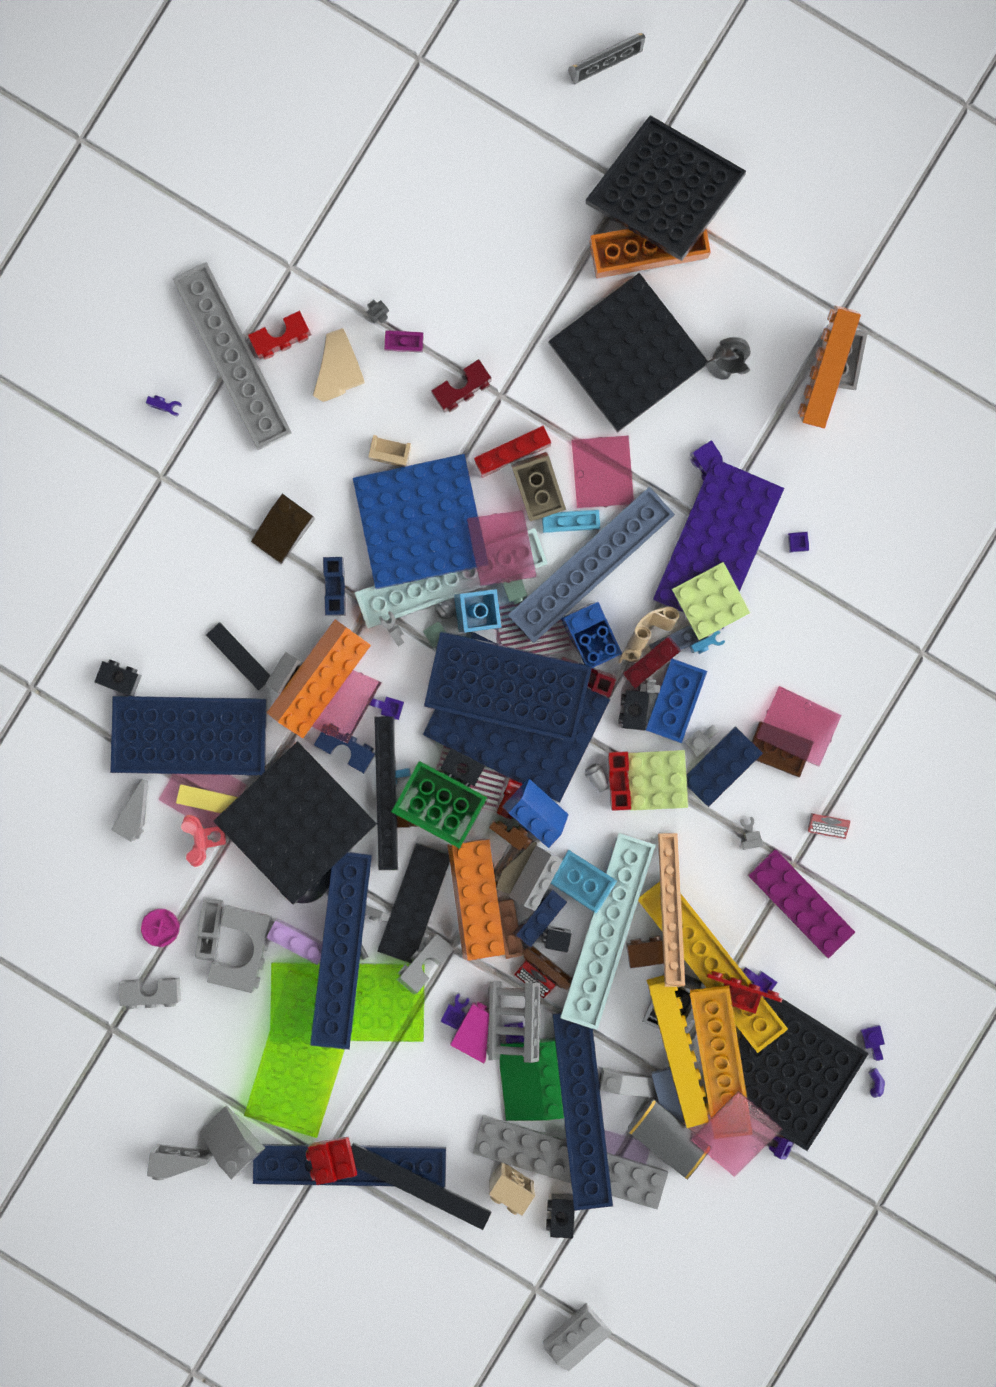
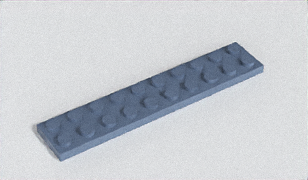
M649 486L511 611L508 616L534 644L674 517L675 514Z

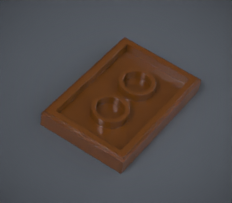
M759 721L751 741L763 752L756 761L799 778L814 743Z

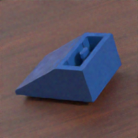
M593 602L561 618L566 632L584 665L594 668L622 654L599 602Z

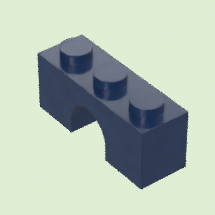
M323 557L325 616H346L344 558Z
M333 724L330 726L325 725L314 746L328 754H332L339 745L347 746L351 751V758L347 764L364 774L375 757L374 748L366 743L363 745L357 743L358 738L349 733L345 736L340 733L341 729Z
M548 889L536 911L528 918H524L513 934L527 946L532 947L566 905L567 901L554 890Z

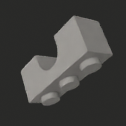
M438 934L433 937L429 936L423 942L425 947L421 951L417 950L411 956L412 962L409 966L405 964L398 972L400 976L397 980L413 995L418 993L429 980V977L422 970L424 960H432L439 966L454 950Z
M180 977L159 979L155 994H148L143 990L142 979L122 980L119 982L120 1006H125L126 1009L137 1008V1005H145V1008L157 1007L156 1004H164V1007H174L176 1003L181 1001Z

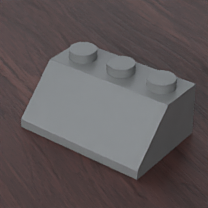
M536 846L509 897L522 906L536 911L563 859Z
M586 1303L543 1341L544 1350L558 1365L570 1371L608 1338L612 1332Z

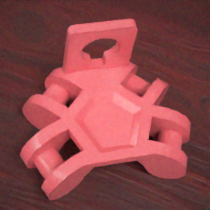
M186 815L184 817L181 829L191 834L194 838V845L192 850L187 853L186 860L193 867H198L206 859L207 848L226 844L225 833L218 826L203 828L200 819L193 815ZM213 831H218L221 839L218 842L208 840L207 836L211 835Z

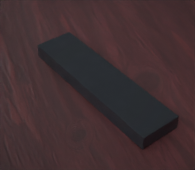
M219 622L206 636L258 691L261 690L271 675Z

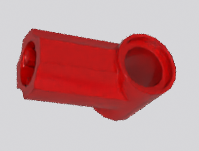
M509 779L503 793L504 797L497 809V814L510 820L513 816L502 806L521 787L522 783Z

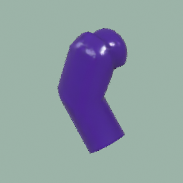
M873 1068L868 1072L874 1081V1087L871 1088L870 1095L873 1098H877L884 1094L885 1080L878 1069Z

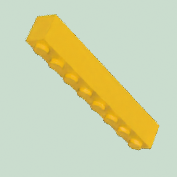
M664 975L646 980L685 1125L687 1128L708 1123V1115H710L708 1103L704 1104L703 1097H706L703 1085H699L698 1080L701 1079L699 1068L695 1069L694 1062H697L694 1050L690 1051L689 1045L692 1044L689 1033H685L684 1027L687 1026L685 1016L680 1014L679 1009L683 1008L680 997L676 998L675 991H678V988L665 987Z

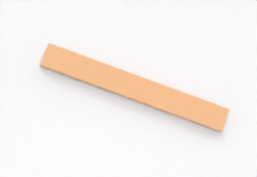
M660 833L658 834L665 987H685L678 834Z

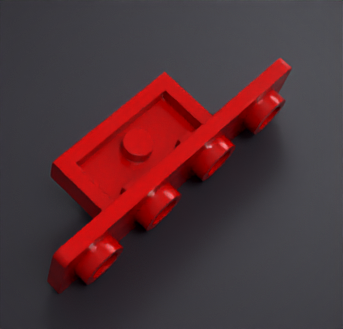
M713 970L711 974L706 973L707 978L722 982L723 986L729 985L733 1007L756 1014L761 996L782 1002V998L778 997V992L769 989L767 993L760 991V986L749 983V986L741 984L742 980L730 977V980L722 978V973Z

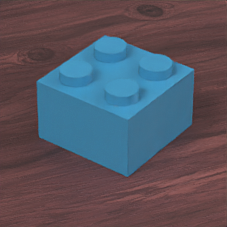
M497 589L454 594L459 633L502 628Z

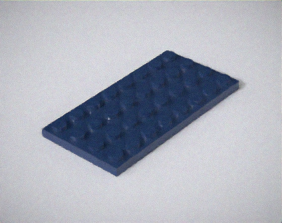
M441 631L424 707L574 742L592 666Z
M113 696L110 773L262 775L265 772L267 699Z

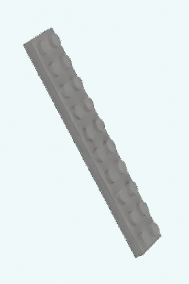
M205 262L173 278L257 450L292 434L208 263Z
M486 1115L483 1116L473 1154L571 1183L567 1141L565 1139ZM607 1152L612 1196L658 1210L668 1171Z

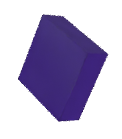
M808 531L788 533L789 553L809 551Z

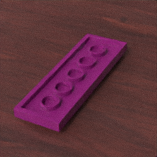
M776 849L767 855L747 875L828 959L856 933Z

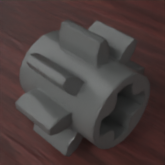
M373 299L367 304L369 310L366 311V314L374 323L379 321L382 324L388 319L386 314L389 312V309L382 300L376 302Z

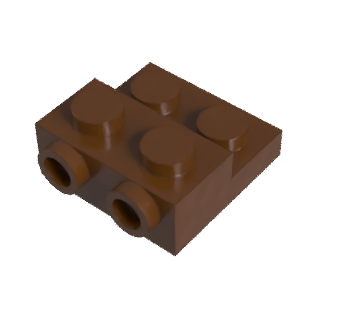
M493 820L489 825L492 831L519 851L522 848L526 849L532 842V839L527 835L528 831L520 825L517 827L513 825L509 831L507 830L508 826L501 820L497 822Z

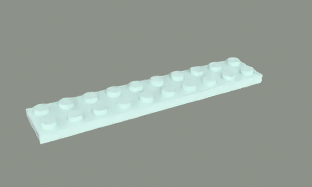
M533 528L486 545L485 551L488 566L377 590L374 585L355 592L367 629L382 624L379 617L388 620L390 618L389 611L397 619L452 599L454 594L472 592L498 583L508 577L548 565L536 529Z
M618 833L606 874L616 879L617 882L598 913L593 912L571 986L562 1009L561 1019L598 1030L656 845Z

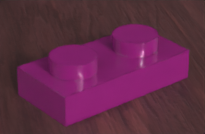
M385 330L384 350L423 353L424 333Z

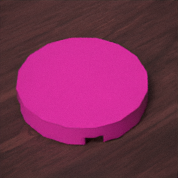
M158 908L150 911L144 917L141 926V933L145 941L156 947L170 945L177 939L180 932V923L177 916L167 909Z

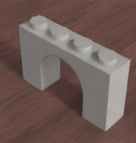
M230 905L225 907L220 926L245 932L253 942L254 953L251 960L241 966H233L217 961L212 962L207 979L208 983L252 993L255 988L258 989L261 979L258 977L259 970H263L265 959L262 958L263 953L268 950L270 942L266 937L274 924V921H271V915Z

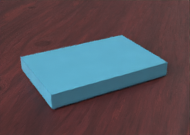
M568 850L550 884L593 912L598 913L617 880Z

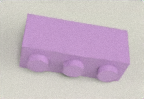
M279 918L275 920L266 938L318 965L322 941Z

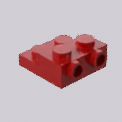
M349 1136L313 1142L308 1146L306 1158L308 1161H311L312 1169L310 1175L312 1180L316 1181V1185L331 1183L338 1179L355 1177L357 1175Z

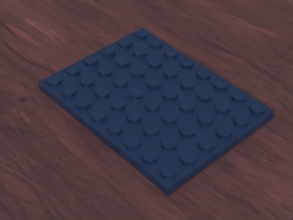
M473 632L470 637L473 639L497 644L475 632ZM587 688L574 742L436 709L423 735L450 749L453 748L523 784L529 778L551 799L560 803L611 699Z

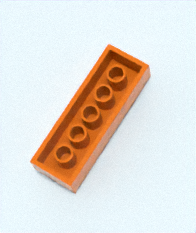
M629 229L590 235L589 240L596 279L708 259L711 254L707 229H705L682 261Z
M834 305L833 309L829 310L827 320H829L828 328L823 329L821 336L823 344L816 351L815 358H817L816 366L811 368L809 375L811 382L810 385H806L803 394L805 401L800 404L798 409L802 423L823 429L826 427L861 314L855 310Z
M335 619L267 711V714L287 729L304 738L371 645Z
M490 840L463 842L460 849L452 844H447L463 959L470 961L505 955Z

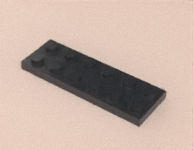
M416 842L377 952L408 963L412 962L410 958L419 950L450 863L449 854Z

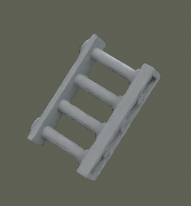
M502 981L490 982L488 988V995L490 997L488 1060L500 1059V1054L523 1055L524 1062H538L540 983H525L524 988H501ZM501 995L524 996L525 1007H501ZM501 1015L524 1016L525 1026L523 1028L501 1027ZM500 1035H521L524 1037V1046H500Z

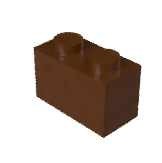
M659 935L651 936L646 941L636 938L631 939L630 943H626L630 969L664 964L663 938H660Z

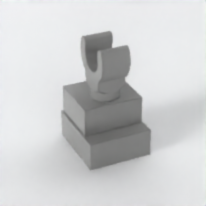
M750 817L751 822L749 825L744 823V819H740V823L746 832L744 834L745 841L741 842L742 850L763 846L760 831L753 832V817Z

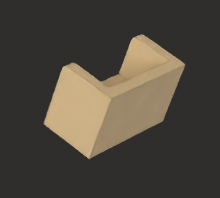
M373 435L368 458L377 462L406 467L412 445L408 442L403 444L381 439L377 435Z

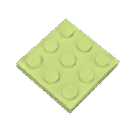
M724 562L672 589L698 640L750 614Z
M685 750L628 753L629 788L631 792L630 811L688 808Z

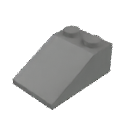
M856 329L838 388L857 389L868 335L864 330Z
M227 1105L200 1131L217 1164L231 1180L239 1175L265 1149Z
M157 1144L149 1155L147 1176L152 1177L153 1180L161 1181L164 1178L167 1179L206 1165L213 1155L210 1150Z

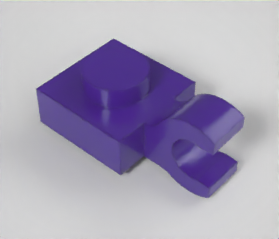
M154 395V398L148 396L146 404L149 407L168 412L175 417L179 416L177 412L173 411L174 406L182 407V404L178 401L166 403L165 398Z
M386 696L384 702L371 698L369 705L382 709L380 715L394 716V719L399 720L404 702Z
M747 967L743 970L747 978L753 981L752 984L760 986V991L767 993L768 989L773 990L778 983L761 970L758 975Z
M875 1025L860 1029L866 1049L871 1048L873 1059L876 1061L884 1060L880 1045H885L881 1026Z

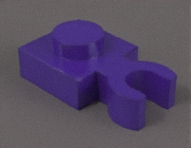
M460 993L455 996V1005L449 1003L440 1021L458 1030L466 1015V1011L462 1010V1008L469 1004L468 997L464 1003L459 1002Z

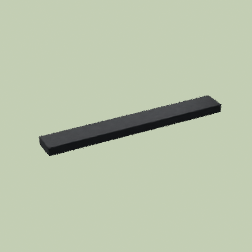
M375 716L378 870H398L397 815L391 812L397 802L394 716Z
M353 1142L351 1149L357 1168L481 1230L484 1229L492 1211Z

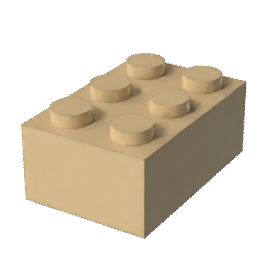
M500 1162L489 1180L490 1198L497 1204L503 1203L506 1205L507 1210L512 1214L523 1216L535 1197L534 1181L508 1164Z

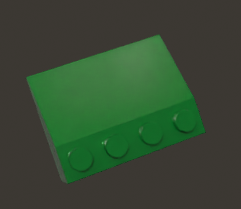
M419 761L391 812L460 849L488 798Z
M555 1038L539 1039L538 1062H524L523 1055L500 1054L499 1063L506 1121L564 1119ZM524 1042L500 1043V1046L523 1047Z

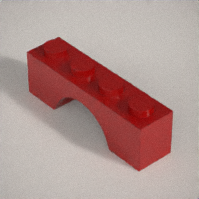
M543 425L475 457L474 462L481 477L484 478L520 458L536 454L551 447L552 442Z

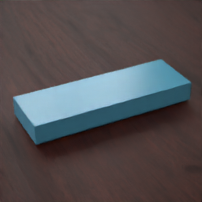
M599 510L558 512L543 517V533L600 530Z

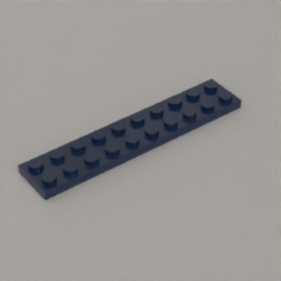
M348 852L331 868L310 1046L350 1050L372 855Z
M561 1013L552 1014L574 1211L613 1207L593 1029L561 1019Z
M262 1144L265 1149L253 1160V1184L316 1185V1181L312 1180L310 1175L312 1169L311 1161H308L306 1158V1151L309 1145ZM360 1145L442 1187H446V1147ZM357 1167V1175L355 1177L319 1184L332 1186H393Z

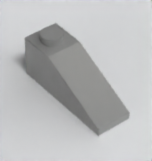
M141 780L111 829L130 842L135 841V839L138 840L144 832L142 828L145 824L147 780Z
M604 1067L602 1069L599 1084L600 1091L656 1098L657 1093L652 1077Z

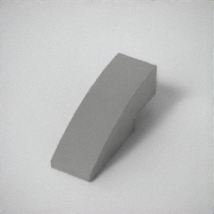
M203 899L197 933L196 959L216 961L223 900Z

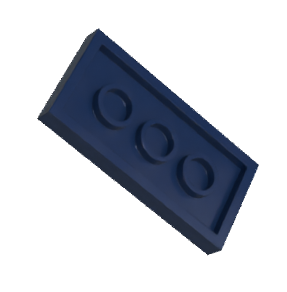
M734 726L687 773V787L709 807L763 752Z

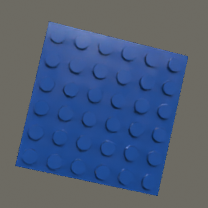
M465 454L353 478L376 590L489 565Z

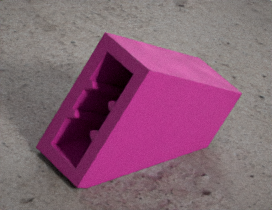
M478 1001L477 1004L472 1002L450 1045L484 1064L487 1052L489 1010H487L488 1006Z

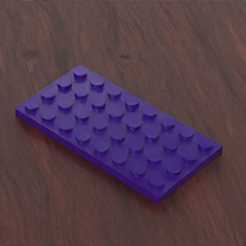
M714 458L652 600L683 612L672 589L724 562L740 592L785 488Z

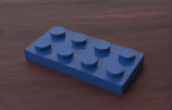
M672 658L648 720L646 731L682 743L708 671Z

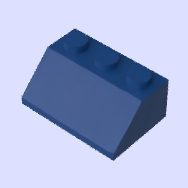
M529 778L502 806L548 848L561 836L569 816L565 810Z

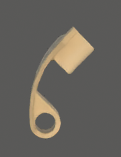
M343 328L327 333L325 336L321 367L313 392V396L322 402L346 393V390L365 384L358 361Z
M664 607L644 616L637 624L618 663L621 664L623 659L629 662H637L651 637L649 628L654 625L666 631L672 630L679 618V612L673 607Z

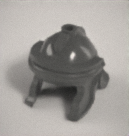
M739 337L723 339L719 342L720 345L717 347L713 359L705 363L708 371L716 378L722 380L728 379L734 373L746 374L750 371V368L745 363L751 354L749 344L745 339Z

